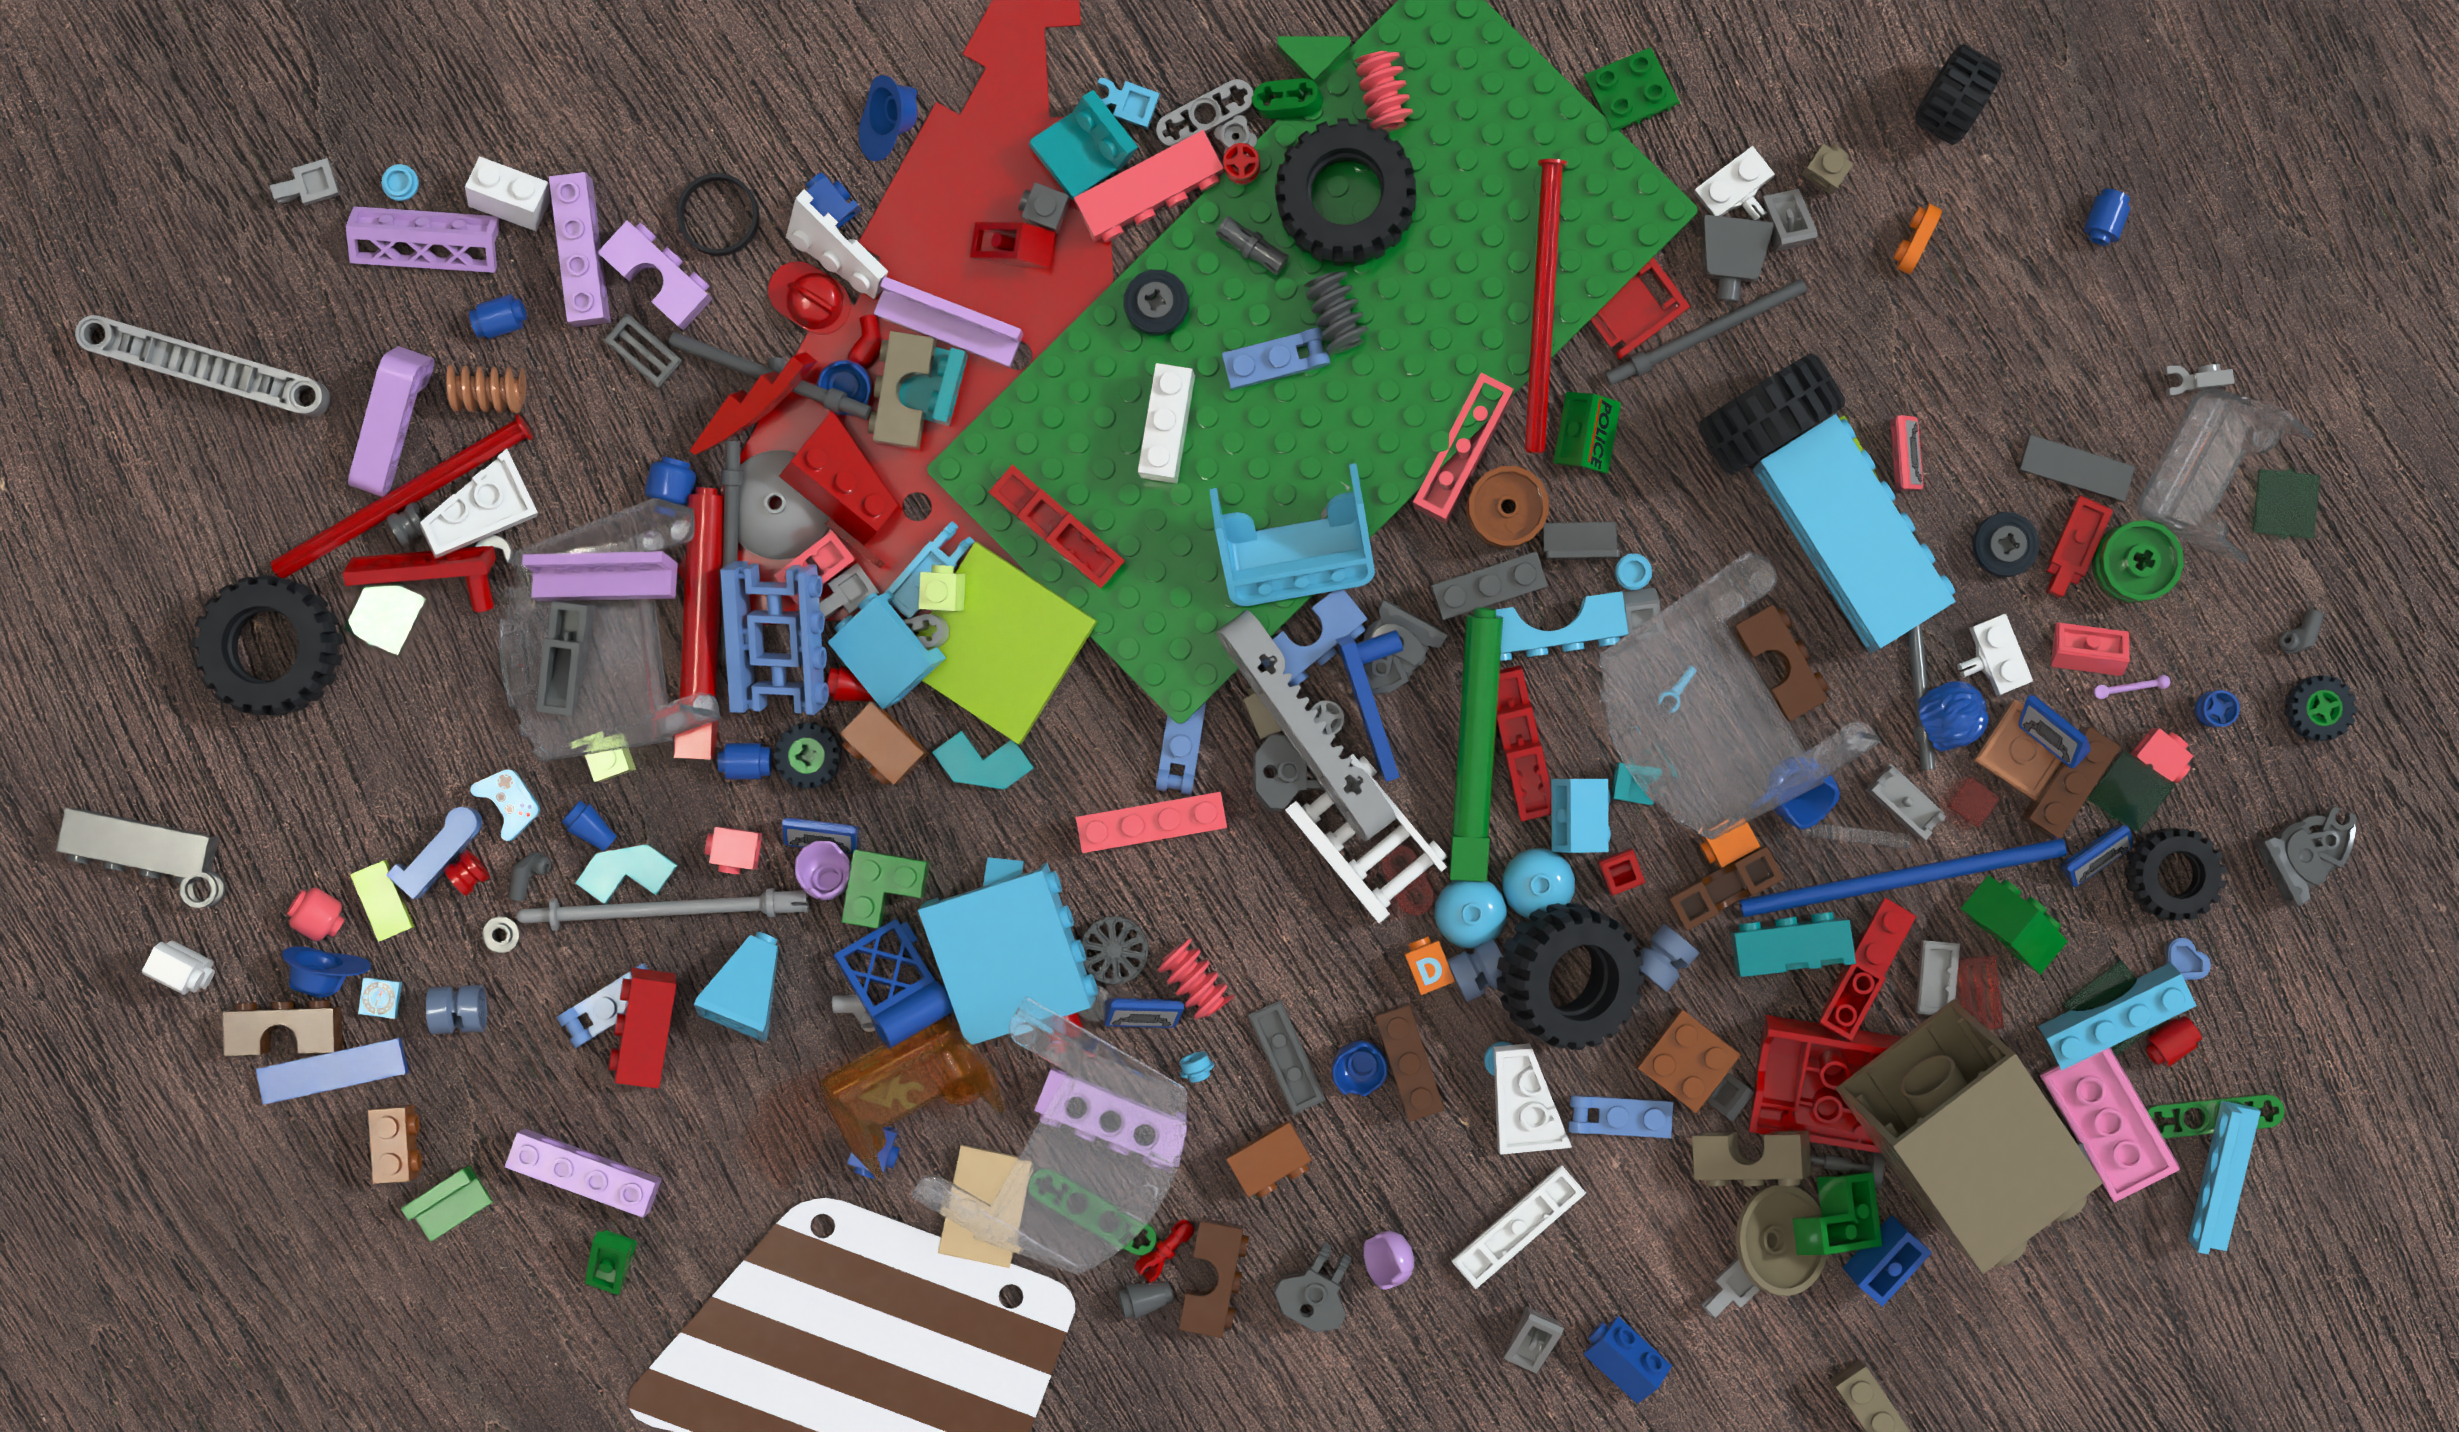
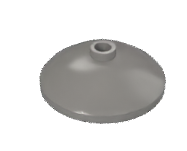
M784 450L766 451L749 458L740 465V470H744L743 485H739L738 542L758 556L775 560L797 557L823 538L832 520L830 517L779 477L797 453ZM775 496L780 497L782 500V505L777 510L771 509L769 505L771 498Z

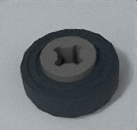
M1150 269L1138 274L1129 283L1124 293V310L1129 322L1137 330L1148 335H1164L1174 331L1184 322L1189 311V296L1184 283L1176 275L1165 270Z
M2000 512L1987 517L1978 525L1973 536V553L1977 563L1986 572L1997 577H2013L2024 573L2034 564L2039 553V537L2035 527L2026 517L2015 512Z

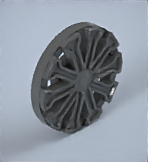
M1108 916L1097 920L1087 929L1081 941L1085 955L1088 949L1100 951L1099 954L1089 958L1086 956V961H1083V964L1089 974H1092L1096 980L1106 984H1124L1134 979L1145 967L1149 955V945L1143 930L1132 920L1121 916ZM1117 922L1124 925L1119 936L1116 935L1115 929ZM1101 925H1108L1109 937L1100 930ZM1131 929L1135 930L1137 936L1126 941L1125 938ZM1095 934L1102 944L1090 942L1089 936ZM1138 943L1142 944L1143 950L1141 952L1129 950L1131 946ZM1127 957L1139 959V966L1134 967ZM1104 960L1100 970L1094 971L1092 964ZM1110 964L1113 965L1114 977L1112 979L1105 976ZM1120 964L1129 971V975L1121 976Z

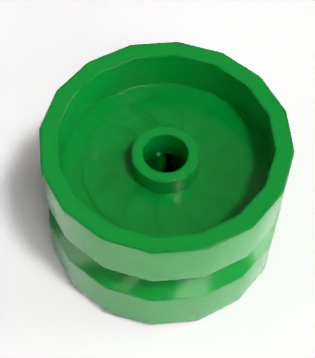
M2149 520L2128 522L2107 531L2101 538L2092 558L2093 575L2100 589L2111 598L2125 603L2154 600L2168 593L2179 581L2184 566L2183 549L2176 536L2164 525ZM2134 556L2140 560L2139 568L2135 567L2138 562L2133 560Z

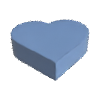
M2177 937L2170 940L2166 945L2165 964L2171 962L2182 974L2184 980L2201 979L2208 975L2211 968L2210 959L2206 954L2196 951L2192 941Z

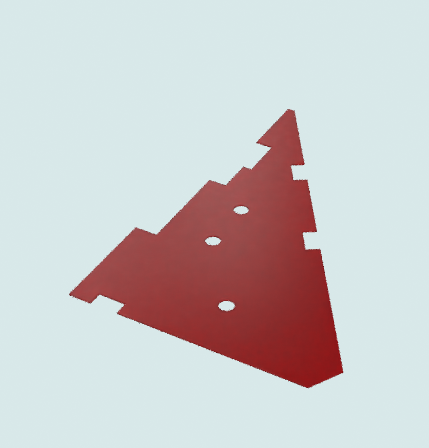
M1079 0L991 1L962 54L986 67L966 105L959 115L938 102L934 104L858 241L867 251L880 257L878 262L888 270V278L1020 328L1024 334L1021 342L1026 343L1032 351L1030 364L1114 282L1111 241L1104 242L1103 238L1096 242L1094 241L1074 204V200L1070 199L1071 203L1058 236L1055 235L1050 268L1020 267L969 257L975 222H1023L1021 217L1023 211L1018 210L1025 189L1031 191L1034 182L1065 193L1028 144L1032 138L1064 118L1050 117L1045 28L1081 26ZM882 291L875 299H872L865 293H861L855 305L850 303L851 311L848 319L839 330L830 334H815L808 331L796 355L807 352L817 362L802 379L803 381L817 385L821 371L829 363L838 360H848V353L862 336L859 318L864 315L874 314ZM877 317L882 341L883 339L889 340L890 331L926 336ZM936 340V347L946 349L949 351L951 348L962 350L955 346ZM965 351L968 359L950 426L924 420L920 450L878 444L873 441L874 434L868 433L870 416L865 420L854 415L835 414L898 506L865 545L835 521L831 520L826 534L834 530L856 560L823 584L819 603L834 593L828 583L856 563L861 566L880 594L878 596L884 594L928 542H933L952 521L958 526L956 534L940 548L948 557L955 552L958 545L964 539L970 536L975 542H979L1028 574L927 471L929 464L1026 368L1014 370ZM880 352L870 364L864 367L871 377L873 387L870 401L867 404L872 407L871 412L878 411L879 398L874 397V388L877 375L883 376L885 362L880 361ZM791 392L772 411L759 420L740 454V465L749 458L766 451L784 450L798 453L831 411L825 409L824 405L820 402ZM725 485L721 488L719 496H724ZM915 492L925 494L931 501V512L927 518L921 521L910 520L903 512L905 498ZM778 496L771 498L769 502L770 508L773 510L779 509L782 505L781 498ZM738 542L737 561H748V565L752 563L759 564L760 582H779L774 575L797 558L783 560L764 558L750 552ZM686 553L677 568L684 582ZM966 555L957 563V565H961ZM721 588L720 626H719V627H721L722 588ZM750 594L751 612L754 610H767V595ZM781 595L782 611H800L799 604H796L790 595ZM889 602L900 617H906ZM843 606L825 621H839L849 615L854 617L861 609L859 608L852 614H849ZM920 609L915 616L930 614L932 610ZM763 623V625L775 624V623Z

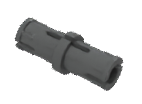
M1229 215L1220 224L1215 234L1242 252V257L1247 260L1253 259L1274 275H1278L1288 261L1289 255L1269 244V242L1263 239L1261 233L1258 231L1253 233Z

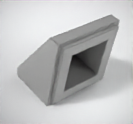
M1647 588L1624 591L1623 598L1629 632L1627 636L1662 632L1660 600L1656 589Z

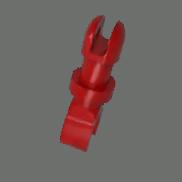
M1188 1220L1178 1221L1171 1228L1173 1232L1164 1241L1159 1240L1156 1243L1157 1249L1143 1255L1135 1263L1134 1269L1139 1275L1143 1274V1277L1149 1283L1156 1280L1161 1274L1165 1260L1167 1258L1171 1260L1176 1255L1174 1251L1182 1242L1186 1243L1194 1234V1226ZM1151 1266L1147 1272L1143 1273L1147 1267Z

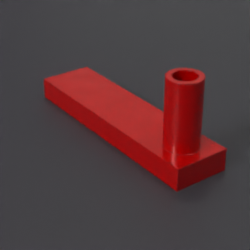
M494 546L460 548L436 559L432 551L352 557L342 572L345 586L465 576L472 610L474 612H485L494 607L487 576L496 560Z

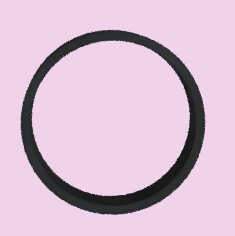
M723 173L703 175L692 181L685 188L678 201L677 221L682 234L696 249L709 255L727 256L742 250L751 242L759 226L760 213L756 198L743 182L731 175ZM712 181H728L740 186L748 194L753 208L752 223L746 235L738 243L723 249H710L697 244L689 236L684 223V210L689 197L697 188Z

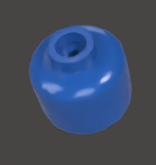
M662 456L661 462L657 461L651 464L644 493L648 498L655 500L653 507L675 512L676 506L683 507L688 505V494L693 493L696 481L695 472L689 469L690 463Z

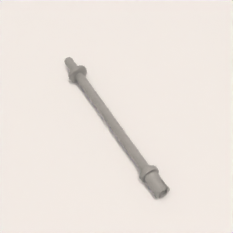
M769 888L760 896L570 907H560L557 898H551L549 908L521 909L517 912L516 918L520 923L550 922L552 931H558L560 921L761 911L767 914L768 917H776V913H808L809 900L807 898L809 896L804 890L775 892L774 888Z

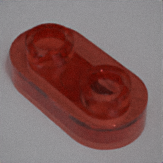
M1398 845L1382 859V868L1388 882L1403 871L1397 870L1393 866V861L1396 857L1402 856L1406 858V867L1418 858L1410 847ZM1423 872L1400 891L1395 898L1405 913L1421 915L1432 906L1434 895L1429 881ZM1416 889L1422 893L1423 897L1419 903L1409 901L1408 894L1411 890Z

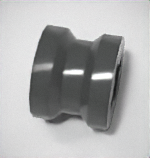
M414 502L407 504L405 510L401 513H391L387 516V521L393 533L405 548L412 545L413 539L416 537L424 536L420 522L425 517Z

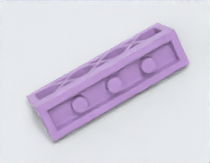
M354 206L345 226L350 263L495 273L497 268L495 240L500 226L499 218L496 216ZM357 239L370 240L379 249L375 252H359ZM396 242H405L416 251L411 255L400 254L392 246ZM433 244L443 245L452 253L448 257H437L429 248ZM469 247L485 248L486 260L473 259L465 251Z
M884 276L880 285L883 291L874 312L877 317L1011 368L1024 335L1020 328Z
M663 551L523 554L522 565L533 572L531 598L536 601L674 599L676 596L678 563Z

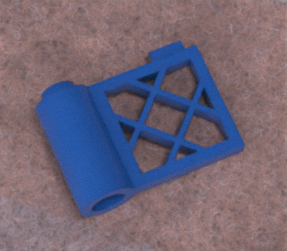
M897 918L833 955L839 968L870 1016L878 1036L889 1049L953 1012L945 984L940 985L934 980L913 946V943L917 942L916 936L907 922L900 925ZM891 931L895 933L901 943L898 955L877 950L880 938ZM874 942L873 949L865 947ZM904 950L908 954L909 958L902 957ZM855 952L871 955L867 974L852 970L845 958ZM875 957L896 962L892 980L871 975ZM903 963L916 967L922 979L912 985L896 981L900 964ZM857 978L865 980L863 987ZM869 981L890 986L888 998L876 1006L873 1005L867 995ZM894 988L903 989L902 991L893 995Z

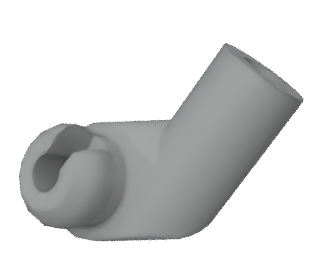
M833 995V1013H853L862 1024L861 1028L864 1031H876L870 1016L857 995Z

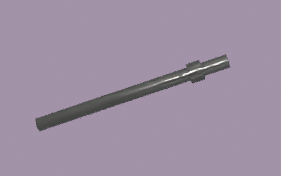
M1802 279L1796 280L1647 353L1640 351L1630 356V361L1605 372V377L1610 386L1635 374L1639 377L1651 371V366L1807 292L1806 285Z
M673 332L669 339V345L757 379L761 375L773 371L778 374L781 373L677 332ZM801 380L792 391L823 403L825 409L836 413L844 411L865 420L871 414V406L848 398L847 393L835 388L827 390Z
M726 440L725 469H721V484L725 485L723 568L731 562L738 560L739 485H743L744 470H740L741 441ZM722 603L720 659L726 660Z
M1921 623L1908 631L1917 727H1913L1914 742H1918L1921 770L1936 769L1934 746L1924 731L1918 711V700L1928 692Z

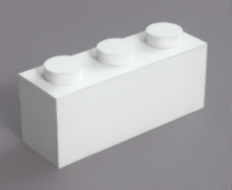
M1158 363L1155 365L1138 473L1141 478L1178 483L1195 381V374L1191 368Z

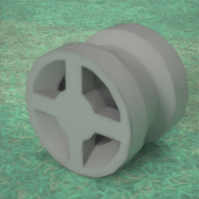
M1320 701L1310 709H1317L1318 711L1313 720L1315 723L1326 722L1327 725L1322 731L1323 735L1331 733L1335 735L1342 729L1344 713L1338 704L1332 701Z

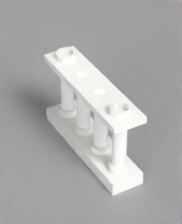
M1352 754L1349 756L1352 759L1350 764L1363 769L1370 776L1392 807L1396 819L1401 824L1359 860L1355 861L1353 859L1348 863L1339 851L1344 848L1342 844L1355 834L1349 823L1346 822L1334 833L1329 831L1326 835L1316 825L1321 820L1319 816L1334 804L1326 792L1310 805L1306 803L1301 807L1295 801L1285 811L1375 920L1381 923L1390 915L1386 909L1391 905L1389 901L1433 864L1440 872L1445 870L1447 866L1442 861L1447 858V855L1434 840L1428 844L1373 779L1377 771L1364 756L1358 760ZM1352 779L1346 780L1345 792L1351 790V786L1354 784ZM1411 836L1424 853L1380 890L1377 887L1371 891L1363 882V879L1368 876L1366 872Z

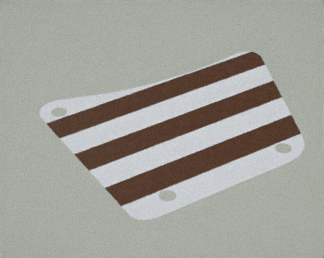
M830 1198L813 1199L794 1206L775 1224L633 1385L628 1397V1406L636 1419L652 1427L673 1432H1030L1074 1316L1075 1300L1065 1285L1044 1275L1014 1264H1010V1268L940 1254L938 1253L941 1241L939 1236L845 1201ZM818 1214H827L834 1220V1232L827 1238H818L811 1231V1221ZM1009 1284L1020 1287L1023 1292L1022 1303L1013 1309L1004 1307L999 1300L1000 1290Z

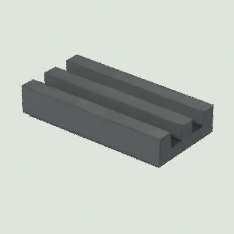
M628 313L603 340L659 389L674 374L675 369L684 362ZM628 324L631 325L671 360L668 366L625 331V327ZM620 335L660 369L662 373L658 377L618 344L615 339Z

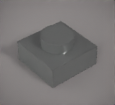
M1727 1073L1706 1102L1733 1122L1755 1092L1730 1073Z

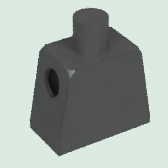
M1704 215L1700 220L1702 273L1705 279L1719 280L1718 301L1739 302L1741 283L1754 284L1758 280L1774 228V222Z

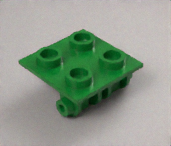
M1651 47L1584 74V78L1612 131L1618 129L1621 132L1622 128L1630 126L1634 122L1636 125L1641 124V119L1645 118L1648 121L1651 119V115L1654 116L1663 111L1670 112L1672 106L1680 104Z

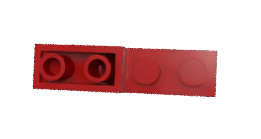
M1887 898L1881 899L1867 927L1859 934L1854 944L1856 964L1843 965L1818 1022L1820 1025L1849 1042L1853 1040L1886 979L1885 974L1915 921L1916 915Z

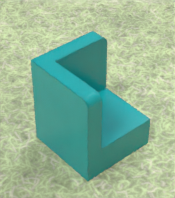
M1620 762L1616 763L1611 799L1653 805L1658 778L1662 776V769Z

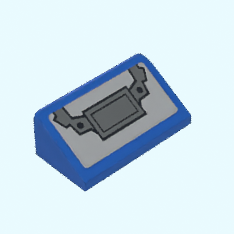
M2030 694L2019 719V727L2069 768H2075L2091 751L2087 737L2035 695L2032 696Z
M785 818L782 822L783 841L786 846L803 848L814 841H831L836 843L844 853L853 854L854 850L857 849L859 828L855 825L797 818Z
M2115 825L2062 862L2059 868L2073 887L2079 886L2133 848V840L2128 826Z
M1107 998L1105 999L1104 1024L1115 1027L1173 1028L1179 1022L1184 1010V1003L1175 999Z

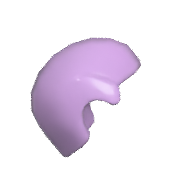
M814 841L802 848L795 859V875L801 888L815 899L832 900L847 889L851 864L848 856L836 843L831 841Z
M1385 1231L1365 1241L1364 1261L1366 1269L1372 1281L1380 1289L1386 1290L1401 1285L1409 1279L1414 1268V1255L1411 1246L1403 1235L1393 1231Z

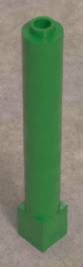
M1477 607L1474 608V614L1466 615L1453 828L1451 830L1449 857L1450 880L1487 882L1490 843L1489 824L1503 617L1496 615V609Z

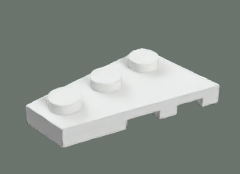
M804 189L795 199L786 238L791 241L795 248L807 252L820 261L825 269L837 273L850 282L855 290L875 299L882 291L880 285L884 276L887 277L888 270L857 240H847L835 226L838 222L829 213L823 217L810 204L814 198Z
M506 448L497 456L495 461L484 470L478 472L467 485L456 494L450 496L422 520L420 527L436 559L537 517L538 512Z
M1530 1043L1493 1047L1497 1149L1499 1154L1572 1148Z

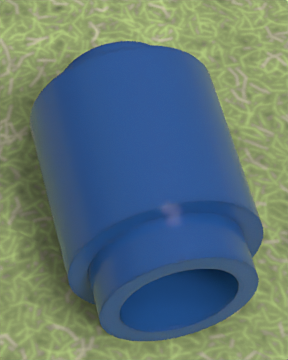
M2106 188L2102 189L2101 194L2095 197L2084 226V232L2089 235L2088 239L2091 242L2102 246H2109L2110 242L2119 241L2131 209L2128 205L2130 201L2128 195Z
M508 294L477 304L476 309L469 311V318L478 338L487 337L492 339L522 329L523 321L527 320V313L521 299L515 300L513 295Z
M726 743L725 750H719L718 771L725 772L726 780H761L762 776H771V747H762V743Z

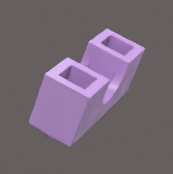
M626 220L597 253L628 281H631L643 269L655 268L660 270L663 276V287L651 302L684 331L713 299L705 292L710 286L694 271L690 276L686 275L679 268L683 261L668 247L661 252L652 243L656 236L641 222L634 227Z

